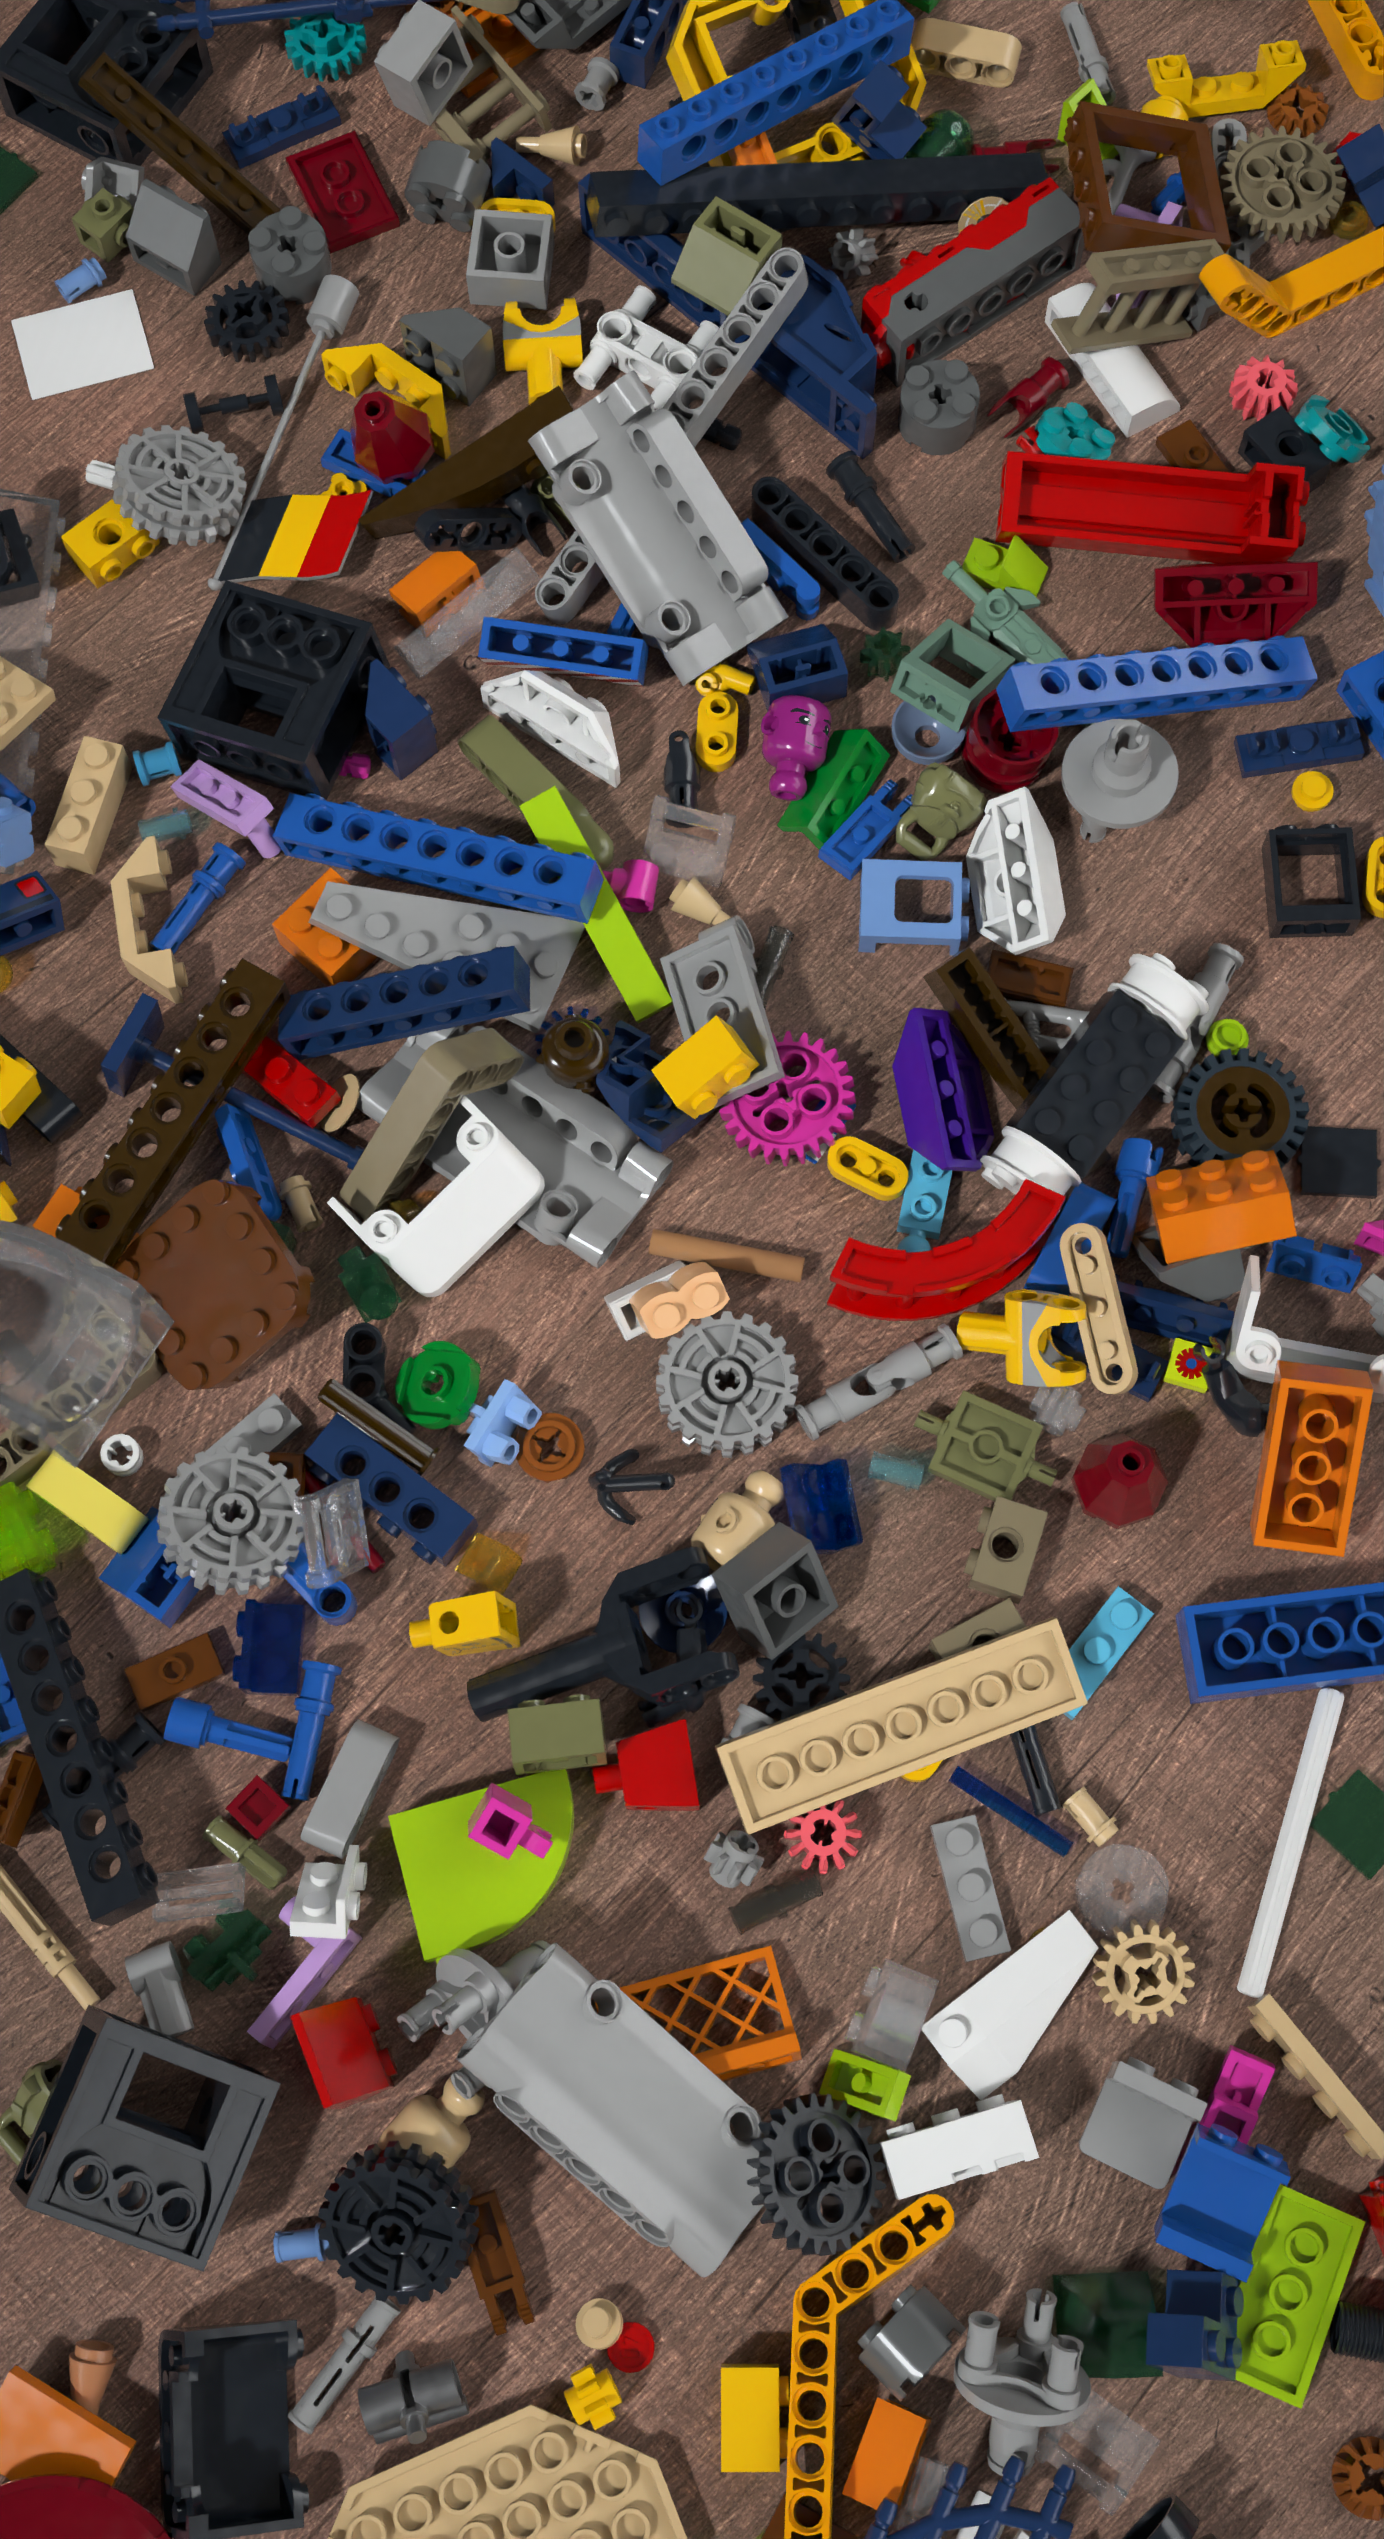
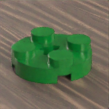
M446 1341L430 1342L421 1347L425 1351L419 1353L415 1359L410 1356L400 1368L395 1384L397 1403L402 1405L405 1416L421 1427L441 1429L451 1424L460 1425L468 1419L470 1415L469 1409L476 1399L480 1381V1365L466 1351L453 1343ZM443 1376L444 1384L440 1391L437 1393L430 1389L432 1383L439 1382L440 1377Z

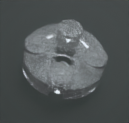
M1113 1844L1096 1851L1083 1864L1075 1881L1076 1900L1083 1917L1093 1928L1104 1933L1106 1936L1116 1938L1113 1927L1117 1925L1124 1933L1129 1932L1132 1919H1136L1142 1929H1146L1150 1919L1155 1920L1157 1924L1160 1922L1168 1902L1169 1881L1162 1865L1149 1852L1141 1848L1137 1849L1131 1845ZM1118 1878L1121 1883L1130 1881L1133 1884L1134 1889L1129 1893L1132 1901L1129 1904H1125L1122 1899L1115 1901L1110 1893L1114 1891L1112 1884L1114 1879Z

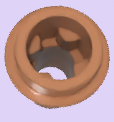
M79 2340L76 2342L75 2351L69 2354L70 2399L98 2416L100 2403L117 2362V2358L113 2356L114 2345L100 2340Z

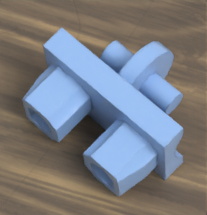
M504 1379L494 1396L489 1395L482 1407L473 1403L469 1409V1416L474 1420L466 1431L470 1436L463 1446L474 1453L481 1463L492 1467L495 1462L511 1465L519 1453L520 1446L511 1438L512 1433L517 1425L528 1430L534 1428L542 1415V1411L515 1383Z

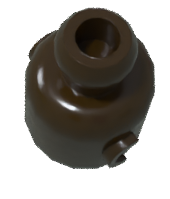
M579 1014L566 1015L565 1019L556 1022L547 1030L542 1040V1053L536 1057V1062L543 1064L547 1075L555 1083L569 1089L590 1093L594 1091V1087L597 1085V1074L604 1070L609 1061V1043L605 1033L595 1022L583 1018Z

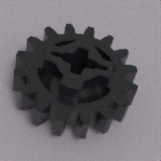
M239 280L238 289L233 290L227 284L224 286L226 294L223 297L215 293L212 295L214 306H206L207 319L204 320V324L211 345L213 347L219 346L223 357L233 352L235 362H240L243 355H248L251 363L256 362V354L262 353L266 358L271 357L269 351L271 346L278 349L283 347L280 337L289 336L287 324L290 323V317L282 295L275 296L274 288L271 285L261 290L260 282L257 280L254 281L251 287H246L244 281ZM269 313H271V315H272L271 323H268V322H269V319H268V314H269ZM224 319H226L225 323L227 327L225 330L223 329Z
M817 1633L812 1641L806 1640V1635L804 1634L773 1660L757 1657L756 1666L764 1672L753 1675V1684L764 1686L755 1695L757 1702L769 1700L770 1703L765 1710L767 1716L771 1717L779 1712L781 1713V1720L847 1695V1693L839 1689L840 1686L850 1684V1675L839 1673V1671L847 1666L846 1657L834 1659L833 1656L837 1651V1644L835 1642L825 1648L822 1646L821 1633ZM793 1653V1659L784 1668H775L782 1658ZM810 1653L820 1657L830 1670L819 1668L810 1659ZM798 1671H806L807 1678L811 1679L806 1682V1688H797L796 1681L793 1680L797 1678ZM773 1690L785 1692L793 1700V1707L783 1703ZM829 1690L821 1702L810 1707V1701L819 1692H827Z

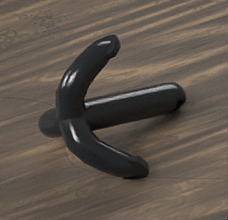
M628 1449L613 1457L600 1470L593 1472L588 1477L590 1487L597 1490V1500L603 1510L617 1521L630 1525L635 1524L636 1518L615 1501L612 1492L669 1490L675 1485L674 1476L668 1472L616 1475L621 1469L630 1463H634L639 1458V1452L636 1449Z

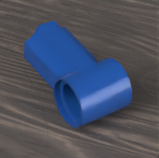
M302 1541L298 1548L299 1553L295 1562L288 1561L286 1563L287 1572L282 1577L326 1623L334 1626L345 1625L356 1614V1597L347 1584L342 1582ZM337 1592L345 1595L346 1601L342 1609L333 1613L325 1611L324 1603L329 1595Z

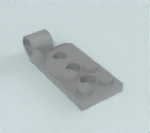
M738 915L699 932V941L660 958L684 1042L715 1017V1014L720 1009L728 1007L730 1009V1016L726 1023L734 1028L760 1064L750 1073L749 1078L743 1084L733 1087L718 1099L714 1108L785 1077L754 977V973L758 972L752 955L755 952L754 942L746 924ZM718 971L719 979L717 984L711 989L704 990V978L709 973Z

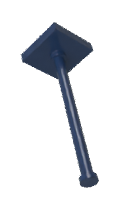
M144 993L141 994L101 1063L109 1090L122 1097L126 1096L146 1062L167 1072L175 1060L173 1056L154 1047L165 1026L158 1000ZM193 1074L187 1078L186 1082L193 1086L198 1085L203 1080L204 1075ZM235 1087L231 1088L223 1100L348 1163L347 1168L351 1170L354 1169L365 1148L359 1145L354 1148L316 1128L312 1129L306 1123Z

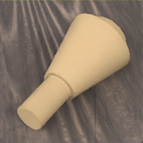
M576 125L542 134L540 137L517 136L516 151L518 153H540V155L578 166L581 158H585L587 154V138L585 134H581L579 126Z
M695 876L690 882L682 879L669 897L674 902L671 911L708 925H716L731 918L721 910L720 905Z

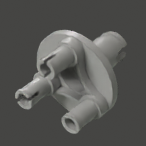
M1110 719L1097 722L1082 730L1069 744L1061 768V781L1065 795L1071 805L1081 814L1083 820L1080 827V835L1085 840L1088 833H1090V843L1102 841L1106 835L1107 827L1129 829L1142 826L1157 818L1171 803L1179 779L1177 759L1169 743L1151 727L1131 719Z
M543 1940L530 1943V1947L518 1952L500 1967H493L482 1957L469 1950L460 1948L451 1950L439 1960L436 1967L437 1982L427 1989L426 1997L397 2017V2022L400 2023L398 2025L399 2029L408 2040L415 2042L434 2025L440 2027L447 2021L448 2024L442 2029V2032L452 2035L459 2028L468 2040L476 2030L487 2024L499 2012L532 1964L550 1944ZM464 2066L451 2074V2082L454 2088L467 2100L471 2099L476 2092L485 2086Z
M1033 2288L1026 2292L1023 2326L1017 2330L1016 2338L997 2337L1000 2321H998L999 2318L994 2314L985 2311L971 2313L968 2318L969 2327L966 2347L959 2352L955 2360L953 2377L958 2391L974 2407L992 2416L989 2448L987 2450L988 2465L992 2471L1003 2476V2468L1011 2455L1025 2461L1022 2477L1029 2475L1035 2463L1034 2455L1037 2449L1040 2427L1061 2425L1077 2419L1086 2411L1090 2400V2379L1080 2366L1084 2345L1073 2336L1058 2335V2338L1052 2335L1051 2328L1057 2297L1047 2290L1045 2302H1042L1040 2306L1042 2289Z

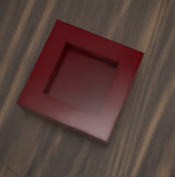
M256 1775L225 1809L253 1837L261 1841L292 1807L260 1776Z

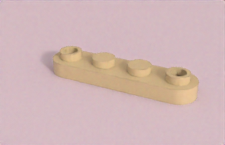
M1077 1223L1068 1227L1062 1234L1060 1252L1071 1297L1078 1298L1086 1304V1318L1079 1321L1078 1326L1091 1380L1095 1387L1103 1393L1124 1394L1135 1385L1138 1378V1367L1107 1240L1103 1232L1096 1226ZM1088 1238L1091 1241L1092 1247L1087 1254H1084L1081 1250V1244ZM1120 1365L1123 1374L1116 1381L1112 1377V1369L1114 1366Z

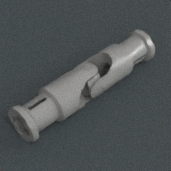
M1214 943L1210 946L1207 952L1209 958L1202 972L1196 973L1193 981L1203 986L1209 993L1206 998L1209 1011L1206 1015H1197L1186 1030L1188 1039L1146 1093L1147 1096L1162 1103L1173 1101L1176 1095L1174 1088L1182 1073L1188 1072L1201 1047L1204 1036L1209 1031L1230 990L1228 983L1234 971L1238 970L1244 962V957L1240 952L1228 945Z
M942 1323L938 1326V1331L917 1343L910 1341L894 1350L882 1362L873 1363L828 1387L826 1394L805 1406L801 1404L796 1405L794 1412L807 1436L812 1441H815L819 1438V1433L839 1421L846 1423L892 1396L896 1390L912 1386L930 1376L933 1368L949 1359L954 1358L958 1360L962 1358L963 1351L953 1331L948 1325ZM866 1379L871 1395L861 1396L854 1392V1389L860 1382Z

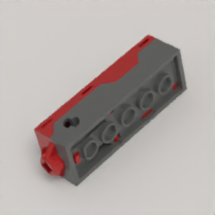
M1051 177L1038 185L1033 184L1029 186L1018 198L1009 204H1002L996 207L990 216L976 225H968L956 238L945 245H937L925 258L914 265H906L895 277L883 285L873 286L863 297L861 330L863 334L868 333L877 351L876 369H881L896 387L903 384L906 373L912 366L942 359L1080 269L1085 243L1083 231L1079 228V208Z

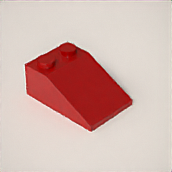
M353 1997L298 2012L290 2016L324 2109H345L395 2087L391 2076L398 2074L389 2048L380 2049L374 2032L380 2030L381 2026L371 2003L364 2005L361 1998Z

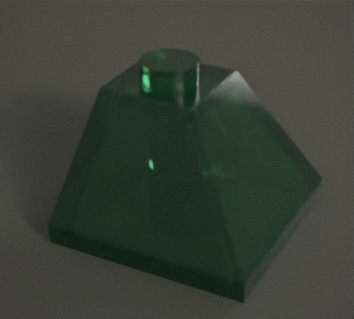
M1147 2270L1052 2275L1053 2294L1057 2297V2303L1054 2308L1057 2338L1058 2335L1073 2336L1083 2343L1084 2348L1081 2354L1080 2366L1089 2378L1163 2377V2371L1146 2365L1148 2313H1156Z

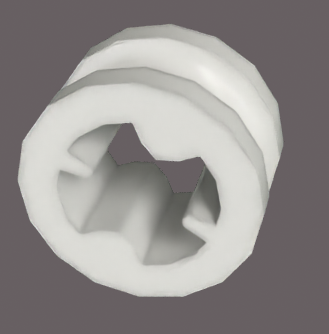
M117 1434L108 1438L100 1451L101 1461L104 1466L114 1475L121 1477L130 1476L137 1472L142 1466L144 1459L143 1450L135 1439L125 1434ZM119 1446H124L127 1451L133 1450L132 1456L127 1455L130 1461L124 1465H121L117 1460L111 1459L112 1454H118L115 1449Z

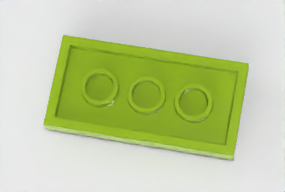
M1279 2185L1251 2252L1254 2266L1247 2283L1238 2279V2286L1243 2292L1244 2307L1241 2317H1237V2338L1240 2339L1242 2345L1241 2366L1236 2369L1235 2380L1302 2409L1365 2221L1286 2186Z

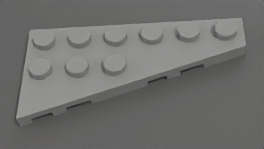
M327 881L308 923L404 970L420 964L428 965L451 960L456 956H469L487 952L496 947L515 946L530 967V1011L504 1016L503 1018L534 1033L539 1031L585 928L582 922L560 917Z

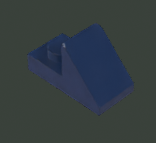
M497 137L492 140V186L494 198H512L517 193L520 199L540 200L553 207L555 205L553 180Z

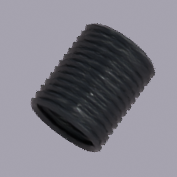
M1338 2301L1330 2325V2347L1334 2355L1338 2353L1339 2356L1345 2355L1351 2358L1354 2356L1355 2359L1359 2357L1360 2360L1364 2358L1365 2361L1369 2359L1370 2362L1373 2360L1374 2362L1384 2363V2308L1380 2309L1379 2307L1375 2308L1374 2306L1370 2307L1364 2304L1361 2306L1360 2303L1356 2305L1355 2302L1351 2304V2302Z

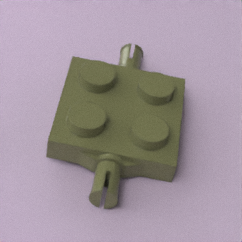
M964 1390L955 1409L945 1420L921 1409L914 1423V1427L937 1436L936 1452L927 1472L994 1502L997 1496L1011 1500L1017 1486L1025 1480L1026 1476L1051 1487L1057 1475V1469L1055 1470L1034 1460L1035 1445L1044 1425Z

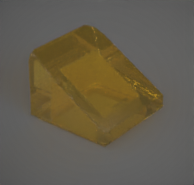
M477 1532L456 1566L455 1571L485 1589L496 1591L503 1595L523 1560L508 1546Z

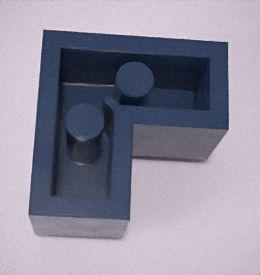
M882 60L877 63L831 120L872 160L903 158L927 128L913 108L903 105L899 101L910 88L904 82L902 74L895 67L886 65Z
M1377 124L1336 150L1344 171L1376 230L1384 226V131L1380 124Z
M1167 2269L1165 2313H1148L1146 2365L1179 2378L1235 2382L1236 2369L1241 2366L1242 2345L1240 2339L1237 2338V2317H1241L1244 2307L1243 2292L1238 2286V2280L1223 2272Z

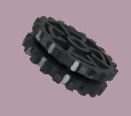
M389 2141L383 2150L376 2143L369 2145L364 2151V2157L356 2152L349 2158L346 2163L347 2168L341 2167L334 2179L335 2183H331L324 2197L328 2201L322 2203L318 2213V2217L326 2221L318 2229L319 2238L329 2242L324 2253L328 2260H337L340 2264L337 2273L343 2279L351 2276L356 2280L355 2289L359 2292L364 2293L367 2289L375 2291L376 2300L385 2302L388 2296H394L399 2305H408L412 2296H417L421 2302H425L431 2299L434 2289L442 2294L449 2288L452 2282L451 2278L457 2279L464 2267L463 2262L467 2261L473 2250L470 2244L475 2243L478 2237L479 2228L472 2223L477 2221L479 2209L478 2206L469 2204V2200L474 2193L470 2185H461L458 2178L461 2172L455 2166L448 2169L443 2166V2156L439 2153L434 2152L432 2155L427 2156L422 2152V2145L412 2143L409 2149H402L399 2141Z

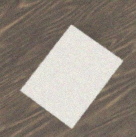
M133 289L11 320L32 400L154 369Z

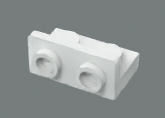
M349 1845L345 1864L305 1862L290 1918V1936L346 1939L350 1920H358L360 1892H357V1890L364 1891L367 1882V1863L360 1862L359 1845Z

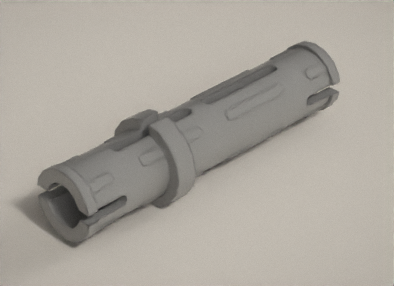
M1071 2L1062 8L1060 17L1079 62L1078 74L1082 82L1094 78L1108 106L1114 102L1116 92L1108 77L1109 66L1107 60L1099 53L1082 3Z
M375 2295L374 2300L353 2328L348 2326L342 2333L344 2340L318 2373L294 2409L288 2413L289 2419L298 2428L311 2435L316 2425L336 2398L342 2393L366 2358L372 2359L378 2351L375 2345L395 2317L401 2312L390 2299L387 2298L385 2302L376 2300ZM370 2326H373V2327L371 2328V2330L368 2332V2334L366 2335V2337H364V2339L361 2341V2343L359 2344V2346H358V2348L355 2350V2352L352 2354V2356H351L350 2358H348V2355L351 2353V2351H352V2350L355 2348V2346L358 2344V2342L360 2341V2339L362 2338V2336L365 2334V2332L367 2331V2329H368ZM341 2368V2371L338 2373L336 2378L327 2388L322 2397L319 2400H316L318 2396L321 2394V2392L324 2390L326 2385L329 2383V2381L332 2379V2377L335 2375L337 2370Z

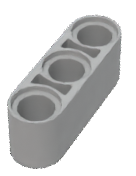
M357 1719L350 1729L301 1833L302 1841L341 1859L346 1856L349 1845H352L393 1760L399 1745V1737Z

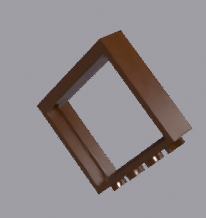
M1081 101L1073 116L1067 119L1068 125L1065 129L1064 141L1067 142L1068 166L1073 174L1075 186L1074 200L1078 203L1080 214L1079 228L1083 231L1086 251L1105 252L1216 239L1226 254L1231 246V240L1208 125ZM1099 142L1177 156L1191 229L1112 215Z

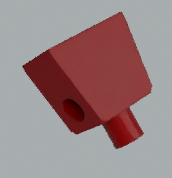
M686 1719L678 1720L616 1742L619 1763L592 1767L596 1794L623 1790L627 1810H700Z

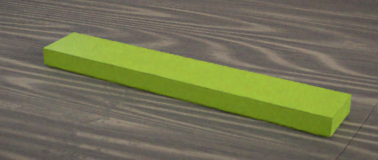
M556 786L519 806L539 844L546 845L555 852L571 855L573 852L584 853L596 860ZM597 862L604 880L588 924L583 923L633 1017L639 1024L673 1005V1001Z

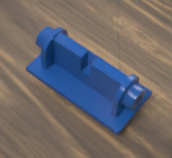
M1299 1236L1273 1241V1253L1266 1271L1350 1294L1362 1268V1263H1360L1361 1256L1354 1255V1250H1347L1323 1243L1320 1252L1314 1251V1240Z

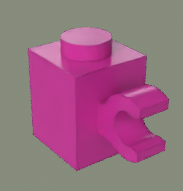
M492 1782L468 1820V1837L508 1860L518 1844L540 1858L545 1857L553 1844V1841L550 1840L552 1834L539 1826L530 1824L533 1820L531 1804Z

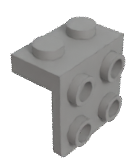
M1129 2057L1127 2063L1114 2061L1079 2140V2149L1082 2153L1155 2189H1162L1169 2181L1193 2121H1201L1208 2103L1196 2098L1199 2092L1197 2088L1181 2080L1172 2078L1169 2085L1153 2077L1156 2069L1138 2059Z

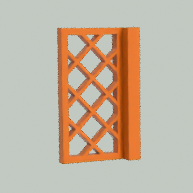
M771 1945L620 1987V1990L641 2009L667 2024L665 2030L669 2034L675 2028L696 2040L689 2052L723 2082L802 2060L799 2042ZM765 1960L769 1978L761 1992L738 1980L746 1965ZM736 1968L732 1976L723 1972ZM713 1974L728 1983L716 2005L693 1993L702 1977ZM692 1980L688 1989L679 1985L680 1983ZM670 1987L684 1995L671 2018L649 2006L657 1990ZM734 1987L756 1999L745 2021L722 2009ZM771 1987H773L777 2002L767 1997ZM647 1993L643 2002L634 1997L637 1995ZM689 1999L712 2011L700 2034L677 2022ZM764 2003L780 2012L784 2029L764 2034L750 2024L761 2004ZM718 2015L740 2027L732 2044L722 2047L705 2038ZM746 2031L755 2036L754 2038L741 2041ZM701 2044L711 2049L697 2053Z

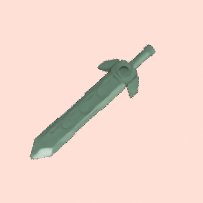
M956 560L951 561L945 567L942 574L976 604L973 617L970 619V631L987 642L989 641V636H993V639L1009 655L1016 658L1015 661L1018 663H1049L1058 658L1070 660L1062 652L1061 648L1023 612V610L1040 606L1041 602L1030 591L1005 587L1004 591L1001 588L993 589L988 594L963 570V567ZM1095 723L1080 724V725H1081L1082 727H1084V728H1087L1088 726H1090V725H1092V724H1095Z

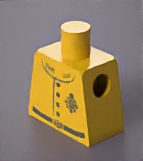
M496 1591L431 1603L428 1608L429 1619L411 1621L409 1623V1635L414 1648L433 1645L435 1650L447 1656L521 1647L516 1603Z

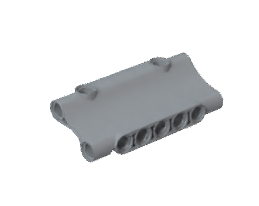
M635 370L617 379L589 402L538 431L528 442L554 481L552 493L555 500L565 512L631 616L643 639L648 645L661 650L681 684L685 686L705 671L716 666L782 623L789 616L770 586L766 587L764 584L768 578V569L763 557L680 424L667 409L661 408L656 410L654 408V400ZM574 481L579 484L580 488L575 485ZM662 620L665 621V623L668 625V628L665 627Z
M464 1025L408 1037L395 1056L361 1088L355 1108L380 1124L419 1058L431 1045L441 1040L487 1028L475 1026L466 1032L463 1030ZM513 1046L524 1057V1062L518 1072L501 1085L465 1096L540 1171L544 1178L545 1186L542 1196L515 1224L546 1245H563L598 1269L607 1261L633 1220L667 1179L674 1162L645 1142L639 1141L637 1143L638 1136L620 1119L615 1111L589 1094L583 1093L581 1090L569 1089L555 1083L547 1075L543 1064L537 1063L535 1059ZM460 1103L454 1109L423 1160L425 1164L451 1181L470 1164L460 1153L456 1143L459 1129L472 1116Z
M557 1942L548 1946L539 1955L499 2012L487 2024L476 2030L460 2049L456 2057L457 2060L483 2084L496 2092L493 2096V2102L506 2117L641 2237L659 2247L669 2246L670 2250L700 2277L705 2278L719 2267L740 2234L764 2206L752 2205L751 2201L760 2194L759 2187L747 2185V2180L757 2176V2169L748 2165L747 2159L759 2157V2151L750 2143L751 2139L765 2137L758 2126L762 2121L757 2111L749 2106L621 1991L615 1983L610 1980H598ZM591 1998L597 2003L598 2014L592 2008ZM730 2122L734 2126L735 2137L731 2133Z

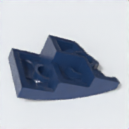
M620 1020L616 1023L615 1034L611 1045H609V1061L604 1070L597 1074L596 1084L620 1119L639 1138L662 1153L710 1115L714 1109L694 1119L677 1108L651 1071L665 1057L650 1049L651 1036Z

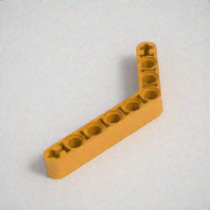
M1308 0V4L1355 93L1362 99L1369 101L1378 100L1383 97L1384 36L1365 0Z
M1384 226L1271 282L1228 254L1219 255L1208 262L1201 270L1199 279L1223 312L1265 338H1273L1384 283Z
M928 2194L919 2198L851 2247L850 2250L844 2252L800 2284L795 2292L792 2322L784 2539H794V2532L805 2536L822 2533V2539H831L839 2317L941 2244L952 2234L955 2226L954 2211L951 2204L942 2196ZM930 2207L934 2212L942 2209L945 2212L941 2218L942 2229L936 2231L932 2225L927 2226L919 2232L920 2238L925 2242L920 2246H916L912 2232L903 2224L911 2219L915 2229L925 2221L923 2211L926 2208ZM890 2234H899L908 2242L906 2254L898 2260H890L881 2252V2244L886 2236ZM861 2262L869 2270L868 2280L860 2288H850L842 2280L843 2270L849 2263ZM812 2290L824 2291L829 2296V2308L820 2317L809 2316L804 2311V2298ZM818 2340L827 2347L828 2356L824 2365L811 2369L806 2367L802 2361V2349L808 2342ZM808 2392H819L823 2395L826 2402L825 2413L818 2420H806L800 2413V2401ZM806 2444H817L824 2453V2463L816 2473L807 2474L798 2465V2453ZM807 2496L816 2498L820 2502L823 2512L819 2523L810 2528L799 2523L796 2517L798 2502Z

